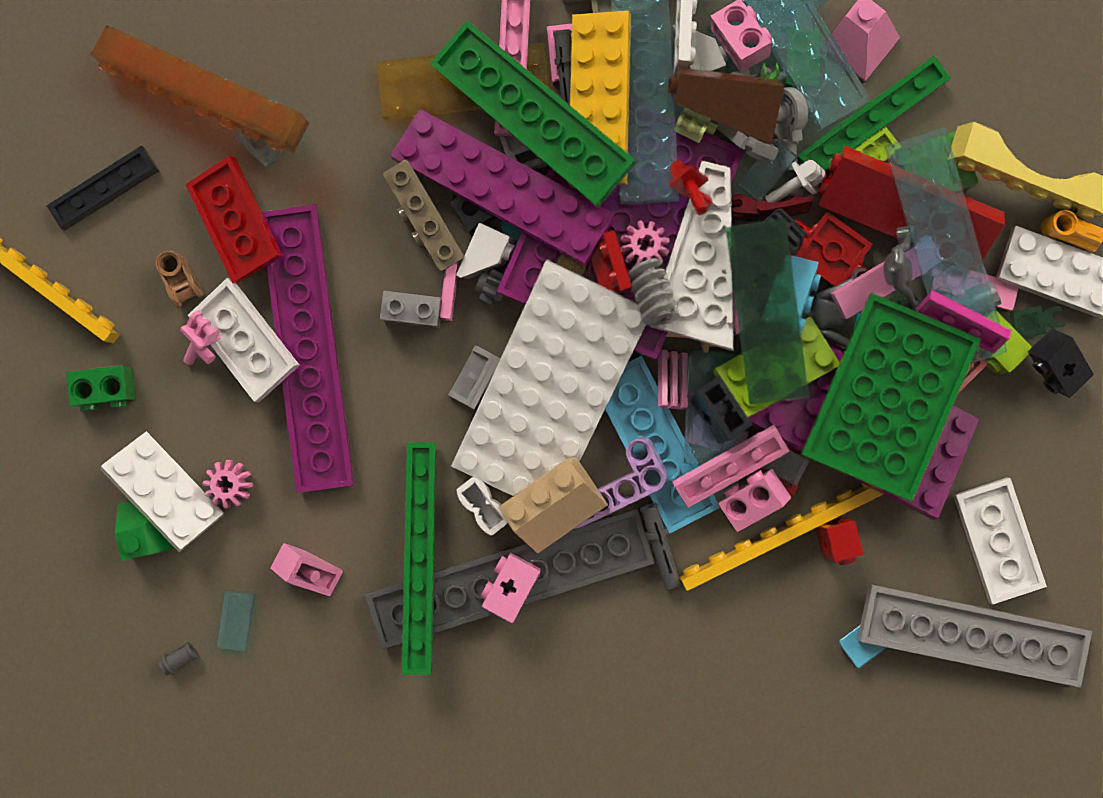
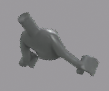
M914 226L898 227L897 240L899 245L895 246L892 252L885 258L884 278L896 291L905 296L907 301L902 302L901 305L916 311L919 300H915L912 289L907 286L912 279V264L904 253L910 249L911 243H915Z
M856 268L853 270L850 279L816 294L810 313H804L802 319H807L811 316L824 338L838 343L845 348L849 339L834 331L827 330L830 328H845L846 319L841 317L834 300L828 298L832 297L830 293L854 280L860 271H868L864 268Z

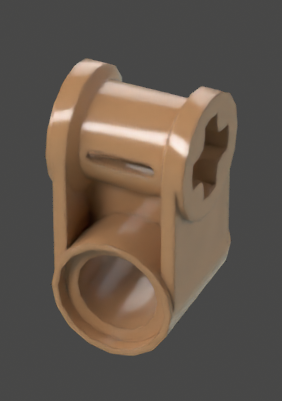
M164 251L158 255L155 263L156 269L165 284L170 300L177 308L182 306V302L204 295L198 279L193 274L184 256L173 251ZM175 257L178 263L177 268L173 272H169L167 263L171 258Z

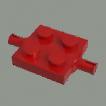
M828 211L811 228L798 220V218L795 220L806 232V235L794 256L819 262L816 274L821 275V280L828 285L834 287L848 280L856 268L867 269L862 264L866 253L873 244ZM860 271L857 276L859 277L864 274L865 271Z

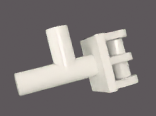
M808 160L802 165L794 161L791 164L797 176L766 195L767 202L776 203L789 194L792 197H802L803 190L800 188L801 186L812 194L817 193L814 186L826 178L825 170L813 160Z

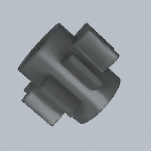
M494 269L491 270L490 274L482 272L474 290L481 294L479 297L480 301L492 305L493 300L501 302L503 296L497 294V289L503 278V273Z

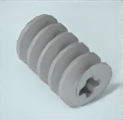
M659 259L641 262L628 273L629 280L632 282V291L636 293L635 300L639 303V312L643 314L642 321L645 325L649 326L664 325L680 317V312H670V310L677 306L676 301H667V299L673 296V292L671 290H663L670 283L667 279H661L666 275V271L664 269H656L662 265V261Z

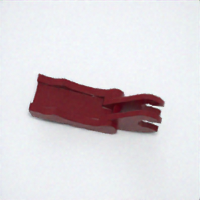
M734 194L731 196V207H739L731 209L732 218L764 222L775 210L781 208L789 216L809 213L814 194L807 197L796 196L778 203H769L762 200L758 202L743 194Z

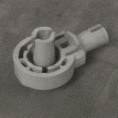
M793 87L783 89L772 142L779 145L780 171L794 170L791 163L794 161L798 163L796 143L803 140L802 130L812 113L810 103L806 101L798 89Z

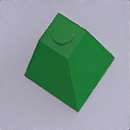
M130 501L118 503L115 537L121 561L174 549L167 539Z

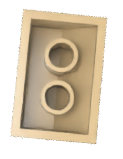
M569 457L498 508L513 531L535 552L540 553L608 506V504L577 457Z

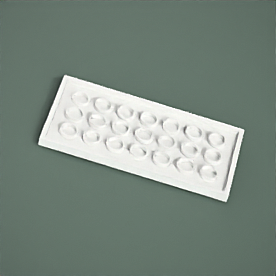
M546 260L451 467L472 477L475 476L483 482L514 496L565 459L577 457L580 462L644 330L645 324L642 321L643 314L638 309L639 303Z

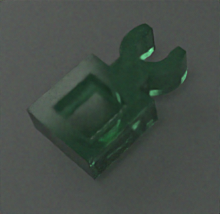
M1042 306L1010 312L1012 327L1023 338L1046 334V326L1055 329L1066 324L1065 321L1055 322L1052 317L1054 312L1062 310L1061 306L1048 308L1044 314Z

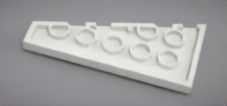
M702 161L699 171L706 175L709 180L699 189L710 196L713 202L708 207L706 214L698 215L689 199L666 269V275L663 278L669 280L670 283L663 290H671L673 292V296L667 299V301H676L677 306L670 310V312L678 311L680 312V317L673 322L650 327L734 351L731 170L729 167Z

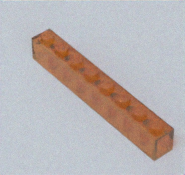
M108 25L105 26L90 54L100 62L98 67L112 75L115 72L123 74L122 78L135 86H138L140 82L146 85L145 88L159 97L164 93L170 96V101L183 108L188 104L194 107V112L207 119L212 115L218 118V123L228 129L233 130L234 127H238L243 130L242 134L252 140L264 139L269 147L278 152H282L285 149L294 153L309 125L306 118L298 111Z

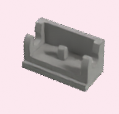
M474 346L448 395L476 410L501 358L478 346Z

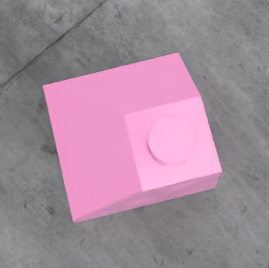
M858 0L822 45L821 49L865 82L897 43L900 36L884 9L872 0Z

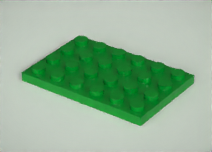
M870 293L800 455L912 502L981 339Z

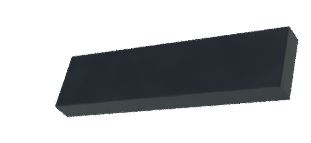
M141 145L46 206L59 227L65 231L151 177L159 169L145 147Z

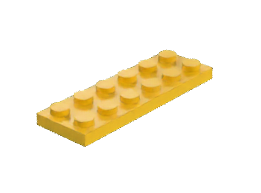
M629 11L572 15L570 106L628 153L631 14ZM627 175L618 185H627Z

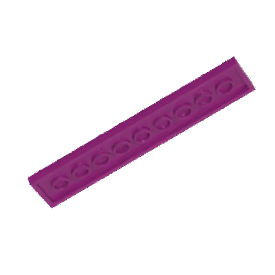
M314 204L264 211L262 214L283 255L267 266L275 334L300 365L282 381L296 492L301 493L355 485L318 206Z

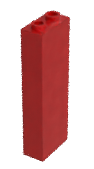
M844 146L840 154H834L828 168L832 171L828 179L822 180L816 191L820 195L819 206L897 238L898 227L914 226L915 243L926 236L932 237L940 257L974 271L978 269L1005 226L1003 211L848 146Z

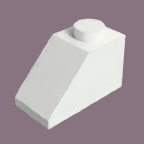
M673 25L670 35L675 45V25ZM696 31L694 40L691 39V47H695L694 64L688 65V67L700 70V66H702L703 71L723 73L728 61L724 48L718 46L715 38Z
M479 223L456 276L471 279L481 275L482 272L486 273L492 269L504 266L506 261H510L516 248L514 245L516 239Z

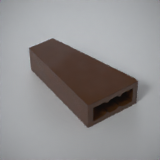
M675 67L674 76L670 75L668 93L671 94V98L676 104L760 141L772 144L784 85L777 79Z

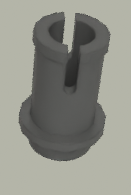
M187 642L171 654L162 655V659L158 661V664L166 676L169 674L175 675L179 668L197 659L198 654L194 646Z

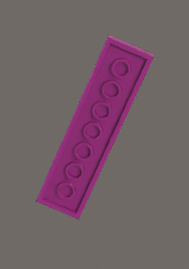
M419 109L390 155L392 160L397 163L407 160L415 173L584 266L588 264L599 243L602 241L603 234L608 231L615 219V214L601 206L596 207L585 197L422 109Z

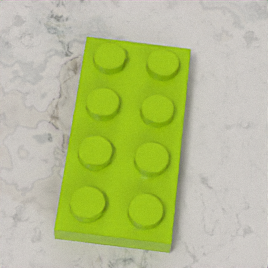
M810 316L806 319L802 336L796 335L793 346L768 339L715 368L713 373L716 377H722L749 418L838 368L840 362Z

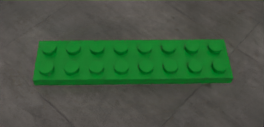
M468 20L465 21L430 63L436 71L596 207L602 204L637 163L632 156Z

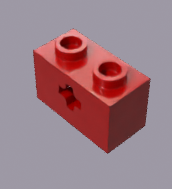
M839 517L815 528L823 557L833 562H838L839 565H846L856 562V557L864 555L855 520Z

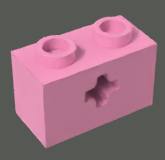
M510 552L508 558L501 557L494 572L498 573L494 584L488 581L480 597L485 599L482 605L483 608L513 623L540 573V568ZM509 579L514 580L513 586L516 590L511 589L508 593L503 591L504 585L501 582L507 583Z

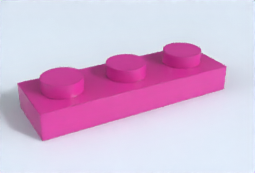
M933 290L918 305L916 310L918 313L980 338L981 341L978 347L992 354L1009 340L1012 331Z

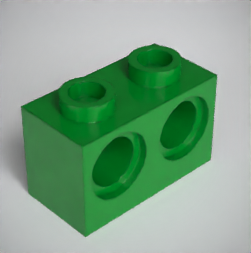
M120 365L66 372L69 406L80 407L81 412L99 410L98 405L108 404L109 408L126 407V401L136 400L131 366ZM115 380L120 383V390L116 395L111 391V385ZM86 384H90L92 388V393L88 398L83 394Z

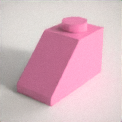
M283 543L271 566V569L287 583L327 596H331L343 573L340 568L303 549Z

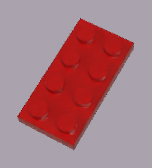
M229 155L185 184L232 283L239 284L283 256L235 157Z

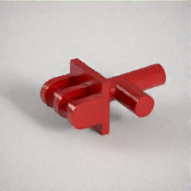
M680 160L673 162L670 172L674 179L668 183L669 186L684 197H689L698 215L706 214L708 207L712 205L713 199L699 188L709 180L708 177L691 164L685 166Z

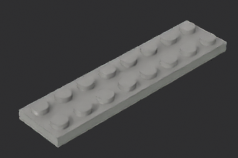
M869 584L857 640L878 646L1081 687L1092 631Z

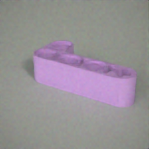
M638 437L629 443L626 448V456L633 472L598 488L601 495L608 498L609 507L603 508L576 528L583 527L663 487L667 481L668 473L650 439ZM635 444L646 446L648 450L646 458H639L634 454ZM656 470L661 476V481L657 484L650 483L646 477L647 471ZM622 483H631L634 486L635 494L633 496L624 495L621 491Z

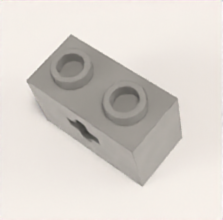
M383 291L380 320L387 323L440 329L441 318L439 317L441 298Z

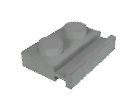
M718 123L717 129L733 141L734 144L742 149H746V154L758 160H761L763 157L771 160L775 159L779 149L774 145Z

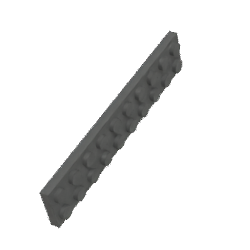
M636 508L573 529L540 553L535 552L525 543L434 572L433 633L495 614L482 607L485 599L480 596L488 581L494 584L498 573L494 572L501 557L508 558L510 552L540 568V573L523 605L655 564L638 509ZM509 579L507 583L501 582L504 585L503 591L506 593L511 589L516 590L513 586L514 580ZM404 582L365 594L381 649L402 643Z

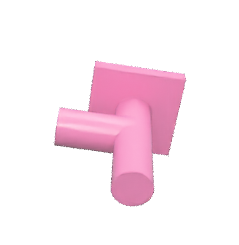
M198 310L190 316L187 325L180 328V331L191 341L183 359L188 365H193L198 355L207 364L214 361L216 356L206 346L221 339L219 330L216 327L212 328L209 319L204 320L203 313Z

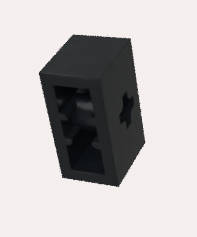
M1053 328L1028 351L1034 362L1032 364L1033 368L1043 376L1045 380L1043 382L1044 386L1053 394L1060 393L1070 398L1094 375L1074 338Z
M721 376L708 380L686 395L718 444L730 441L753 425Z

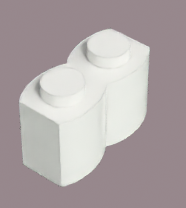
M474 476L457 489L459 500L468 510L474 512L475 519L483 531L493 535L508 523L498 508L502 504L492 499L490 489L481 479Z

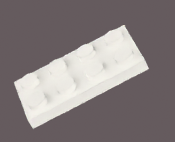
M1018 226L1011 229L996 277L998 280L1097 318H1103L1102 257Z
M226 278L188 314L190 318L194 312L200 310L203 313V319H209L211 327H216L219 330L221 339L210 345L254 402H260L300 366L239 286L232 283L230 278Z
M147 431L101 465L100 470L178 552H181L224 515V512L217 505L212 504L213 501L205 496V492Z
M1003 478L953 495L990 604H996L1047 587L1011 478Z

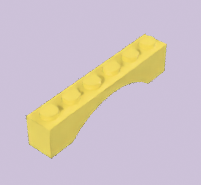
M975 122L957 126L948 160L958 163V168L966 171L975 170L980 172L984 179L1002 181L1006 183V187L1009 189L1029 192L1031 198L1051 201L1055 208L1073 210L1077 212L1076 216L1083 219H1094V216L1103 215L1102 175L1093 172L1073 176L1068 179H1054L1040 175L1027 168L1014 157L1003 142L999 132Z

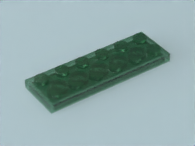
M786 218L726 227L749 405L810 397Z

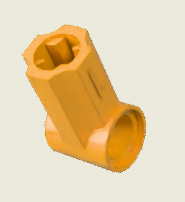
M1069 210L1051 214L1041 222V232L1044 236L1054 240H1062L1091 253L1095 252L1103 242V228L1077 218ZM1057 220L1061 222L1062 230L1058 229Z

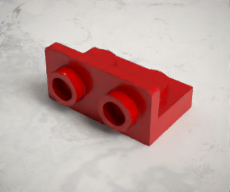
M615 231L604 233L602 241L591 257L598 284L620 295L631 292L632 286Z

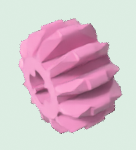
M638 221L637 230L632 226H628L627 232L629 236L622 235L620 240L626 244L620 248L621 254H629L625 262L629 264L636 260V266L646 260L659 259L663 263L660 256H667L669 250L663 247L669 244V238H659L664 233V229L661 227L655 232L653 230L655 225L653 221H650L648 228H644L642 221ZM643 240L649 242L646 251L640 250L641 245L637 244H642Z
M226 460L224 465L221 462H216L214 464L216 471L211 469L206 471L211 480H206L202 483L204 486H210L211 490L206 491L205 496L215 495L212 504L219 505L222 502L225 509L230 508L232 503L235 506H240L242 504L241 498L247 499L250 497V494L244 489L253 487L252 482H245V479L251 476L250 471L241 473L244 465L238 463L234 466L232 460ZM225 480L233 482V487L228 488L223 485V482Z

